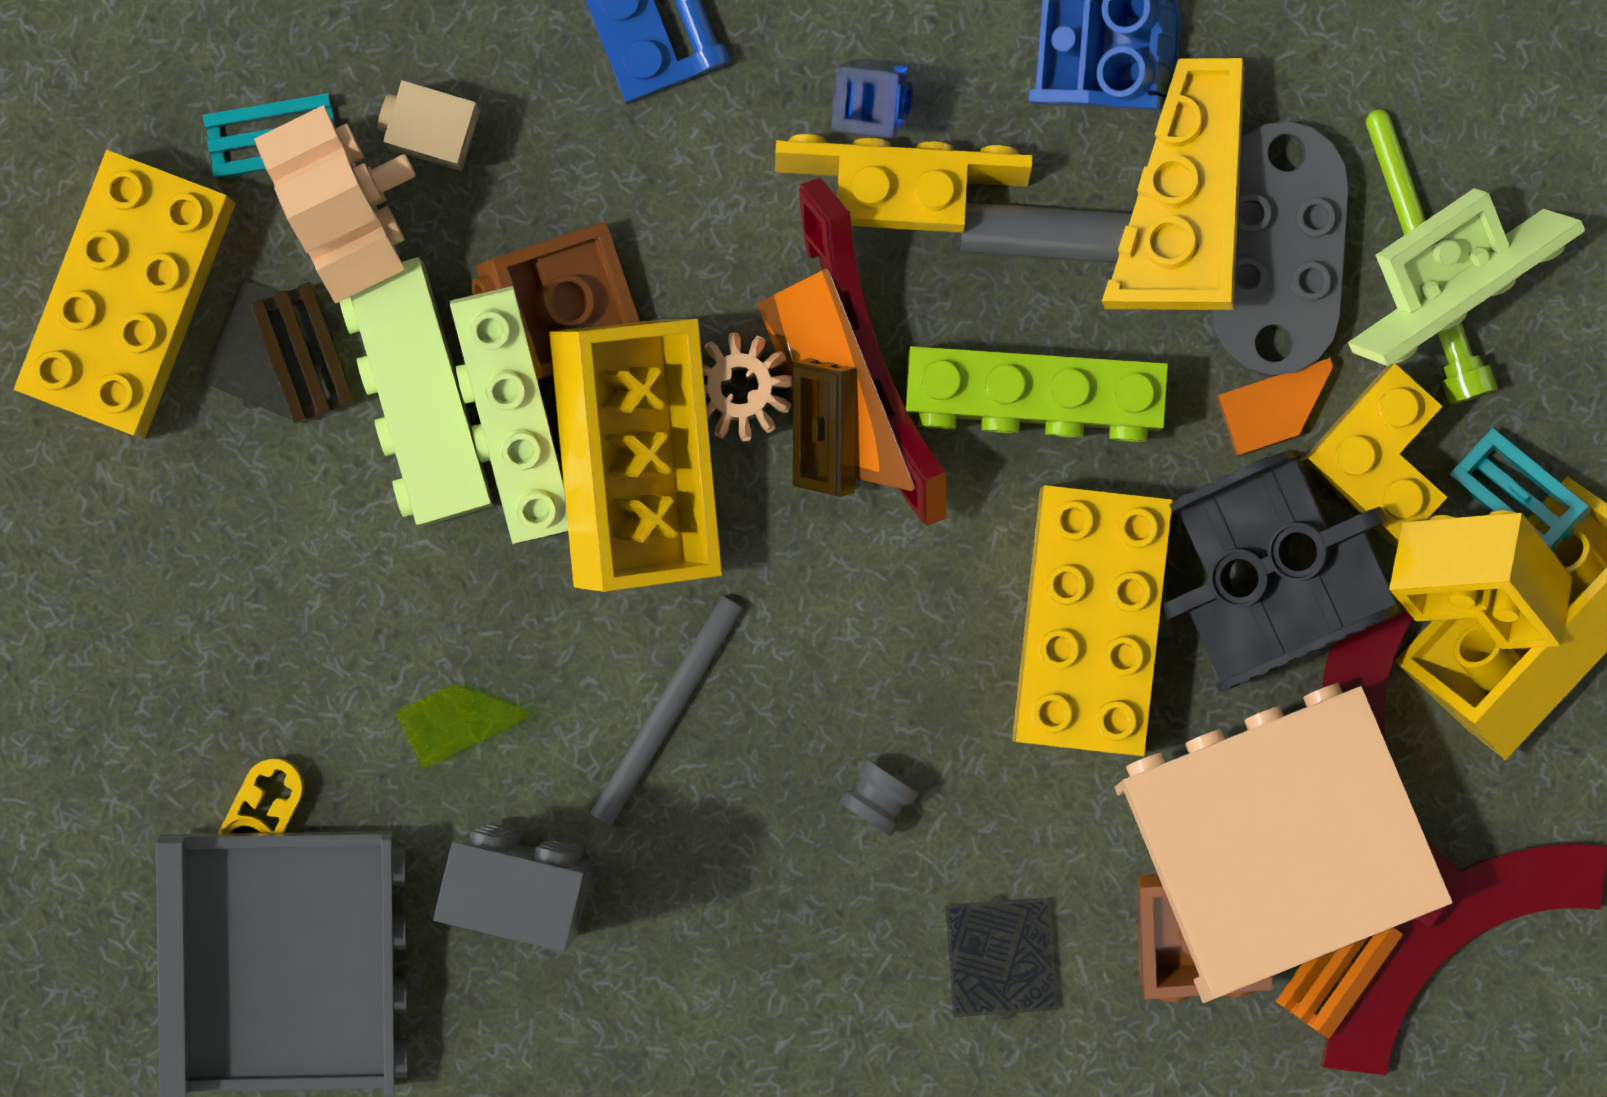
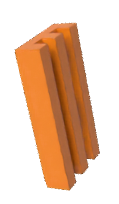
M1393 927L1373 935L1354 963L1352 962L1353 958L1367 938L1301 964L1276 1002L1330 1039L1403 934ZM1337 982L1339 985L1316 1015L1315 1012Z

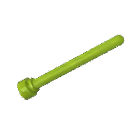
M1377 109L1370 112L1367 116L1366 126L1404 235L1425 222L1426 218L1391 117L1386 111ZM1462 322L1452 328L1440 330L1438 335L1449 364L1443 367L1447 379L1441 381L1449 406L1498 390L1490 365L1483 366L1480 355L1473 356Z

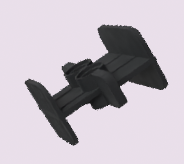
M1289 449L1274 456L1262 458L1251 466H1245L1236 470L1234 474L1225 475L1214 483L1197 488L1198 490L1195 492L1184 494L1179 497L1180 499L1169 504L1172 512L1179 511L1210 583L1162 604L1161 610L1166 621L1190 612L1221 681L1216 684L1219 692H1224L1394 617L1405 610L1401 603H1397L1395 596L1389 590L1390 585L1366 535V531L1387 522L1382 508H1373L1328 529L1297 459L1301 458L1298 450ZM1297 532L1310 536L1317 547L1316 560L1308 569L1296 566L1288 556L1287 547L1289 540ZM1238 559L1249 561L1258 572V585L1250 595L1238 592L1230 581L1231 567Z

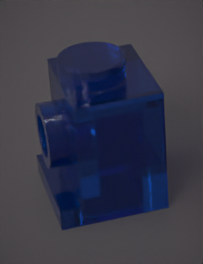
M856 59L836 66L831 130L889 138L896 137V130L901 128L902 120L908 119L913 102L912 83L906 82L907 65Z

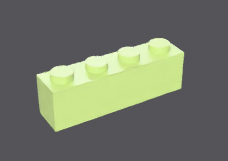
M417 257L402 262L405 270L340 301V306L349 333L352 334L360 331L367 356L357 358V364L367 395L378 392L385 417L375 419V426L384 455L396 454L402 478L394 480L392 483L400 512L403 518L414 515L416 525L424 527L495 505L483 464L480 463L477 455L471 422L461 394L424 262Z

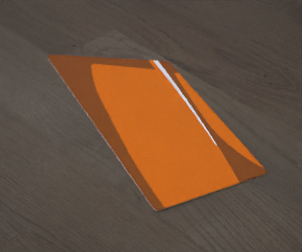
M824 269L758 302L757 305L776 352L780 351L785 356V362L781 365L785 375L793 376V362L807 358L818 360V364L826 362L837 364V368L845 366L856 368L855 479L913 491L914 483L829 270Z

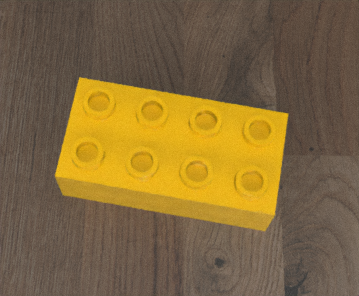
M106 149L13 390L145 440L236 203L225 194Z
M660 319L550 331L574 588L607 592L722 576L698 319Z
M1046 485L1040 488L1012 741L1144 756L1171 508L1169 506L1172 503L1171 499Z

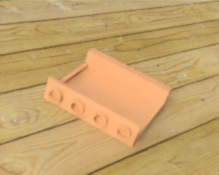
M1339 683L1326 686L1303 697L1306 708L1284 716L1280 706L1265 710L1244 720L1248 731L1225 739L1221 729L1209 732L1186 742L1185 745L1189 754L1169 762L1165 761L1162 752L1138 760L1126 766L1130 777L1123 779L1114 787L1118 796L1126 795L1199 973V977L1193 980L1203 1003L1452 904L1450 895L1362 686L1344 693Z

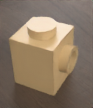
M401 80L398 94L388 93L385 97L378 119L377 130L386 132L383 142L389 150L462 171L480 109L476 102Z

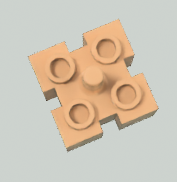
M324 105L254 139L266 170L275 185L274 189L287 220L304 250L311 257L316 271L335 304L405 270L394 246L405 241L404 236L388 206L379 210L377 208V205L387 201L384 192L415 177V172L405 154L373 169L370 166L367 167L365 163L356 166L355 162L363 159L364 156L349 125L346 123L336 128Z

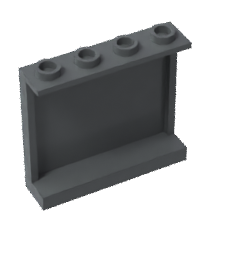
M392 831L160 834L156 842L159 1097H187L190 1092L384 1089V1096H394L395 1078L407 1077L408 1054L407 1039H395L394 1014H407L406 975H394V950H406V911L393 912V886H405V848H393Z

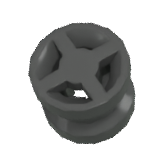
M866 759L860 768L861 780L855 789L845 791L839 803L884 833L892 836L898 827L897 816L903 806L912 805L919 793Z

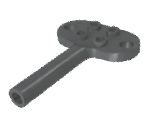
M1291 121L1264 124L1241 138L1234 310H1210L1213 335L1224 354L1244 370L1268 377L1284 373H1296L1317 361L1334 340L1341 306L1348 201L1345 163L1334 144L1313 127ZM1287 137L1299 144L1302 149L1303 158L1301 165L1297 169L1285 172L1278 170L1271 164L1268 158V148L1273 140ZM966 202L964 232L960 233L959 251L963 253L1117 263L1119 257L1118 248L1125 226H1129L1132 213ZM1271 326L1277 327L1288 336L1290 349L1288 355L1282 361L1269 362L1259 356L1255 347V339L1261 329Z

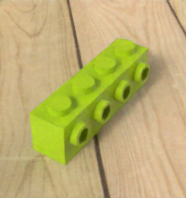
M910 346L908 352L905 408L909 415L918 416L917 426L924 428L956 429L957 418L982 420L981 431L1019 433L1020 423L1046 424L1045 435L1083 438L1084 427L1109 429L1110 440L1147 442L1148 431L1158 432L1164 428L1168 364Z

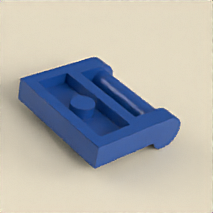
M585 0L626 104L714 71L732 62L725 43L718 44L701 0H674L694 50L693 55L677 61L654 0Z

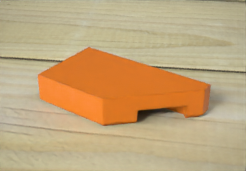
M1330 358L1312 363L1296 373L1277 375L1216 396L1236 456L1296 437L1300 434L1333 368Z

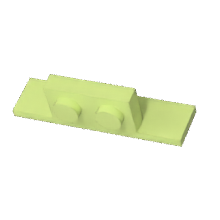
M1473 188L1376 254L1397 309L1350 340L1348 344L1352 353L1385 366H1390L1410 358L1415 354L1420 344L1440 330L1449 329L1461 323L1466 318L1468 311L1490 296L1499 295L1509 290L1515 284L1516 278L1538 263L1549 261L1560 255L1567 243L1585 232L1582 221L1542 209L1505 235L1489 193Z
M514 286L451 300L450 307L465 364L456 366L458 382L464 403H476L481 424L472 425L471 427L480 463L491 461L512 544L568 531L564 483Z

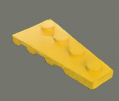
M1242 58L1178 59L1155 131L1156 140L1147 167L1144 166L1137 188L1138 197L1129 226H1125L1118 248L1119 257L1112 279L1108 280L1102 303L1105 309L1234 310L1245 73Z

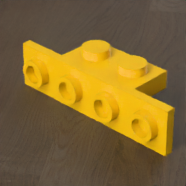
M799 134L790 137L789 141L776 140L775 172L838 176L837 198L850 212L851 226L963 233L967 183L1028 187L1032 169V155H1020L1015 148L1002 145L986 146L981 148L980 152L955 151L954 146L944 142H923L918 144L916 148L891 147L888 141L878 138H861L855 140L853 145L827 143V139L818 135Z

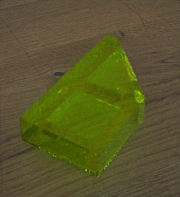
M454 684L394 712L422 769L529 718L524 708Z

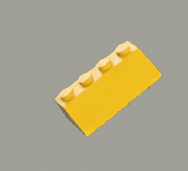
M1568 476L1561 484L1589 506L1591 514L1583 522L1578 521L1572 528L1574 532L1566 541L1562 539L1555 546L1556 552L1554 555L1573 578L1561 646L1501 649L1476 618L1434 620L1428 624L1395 660V663L1464 728L1504 760L1519 747L1607 652V503ZM1548 496L1542 503L1559 518L1567 511L1551 496ZM1533 514L1527 519L1543 535L1550 529Z

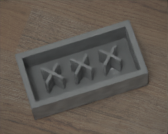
M485 823V826L481 825L475 831L471 830L470 833L452 841L433 921L561 952L566 951L578 936L596 861L583 858L585 846L548 838L547 841L540 843L536 847L520 843L522 831Z

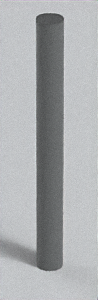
M723 595L721 596L591 810V815L610 826L613 825L744 608Z

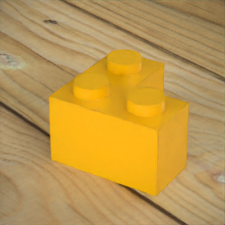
M1392 364L1383 369L1300 462L1358 515L1373 508L1381 507L1387 522L1374 529L1392 546L1397 547L1402 522L1427 520L1447 498L1446 495L1400 455L1404 448L1442 408V405L1398 365Z
M1499 510L1491 512L1486 516L1455 518L1447 515H1438L1424 521L1402 522L1389 590L1416 622L1476 618L1501 649L1561 646L1573 578L1523 513Z

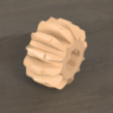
M730 333L728 343L731 355L724 357L719 347L712 341L704 346L707 355L715 363L712 369L702 364L703 378L708 380V384L704 385L705 398L710 397L711 400L706 404L707 420L717 411L721 414L714 431L715 436L721 439L727 435L731 420L739 421L740 439L742 442H749L752 436L749 419L756 417L762 429L766 433H771L775 430V424L764 411L765 408L769 406L780 413L789 412L791 404L784 398L772 395V390L792 388L793 376L781 375L770 377L769 373L779 368L785 362V356L779 351L772 354L762 363L759 357L765 348L766 341L763 337L756 336L752 341L749 354L741 353L739 334ZM738 370L747 371V380L749 381L755 377L759 385L758 390L748 392V403L734 404L733 394H730L727 398L722 394V385L731 383L733 378L732 372Z

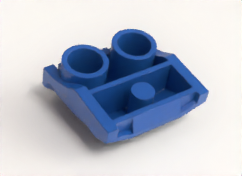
M1043 0L1035 89H1029L1028 102L1051 106L1119 107L1162 112L1179 59L1182 21L1178 0Z

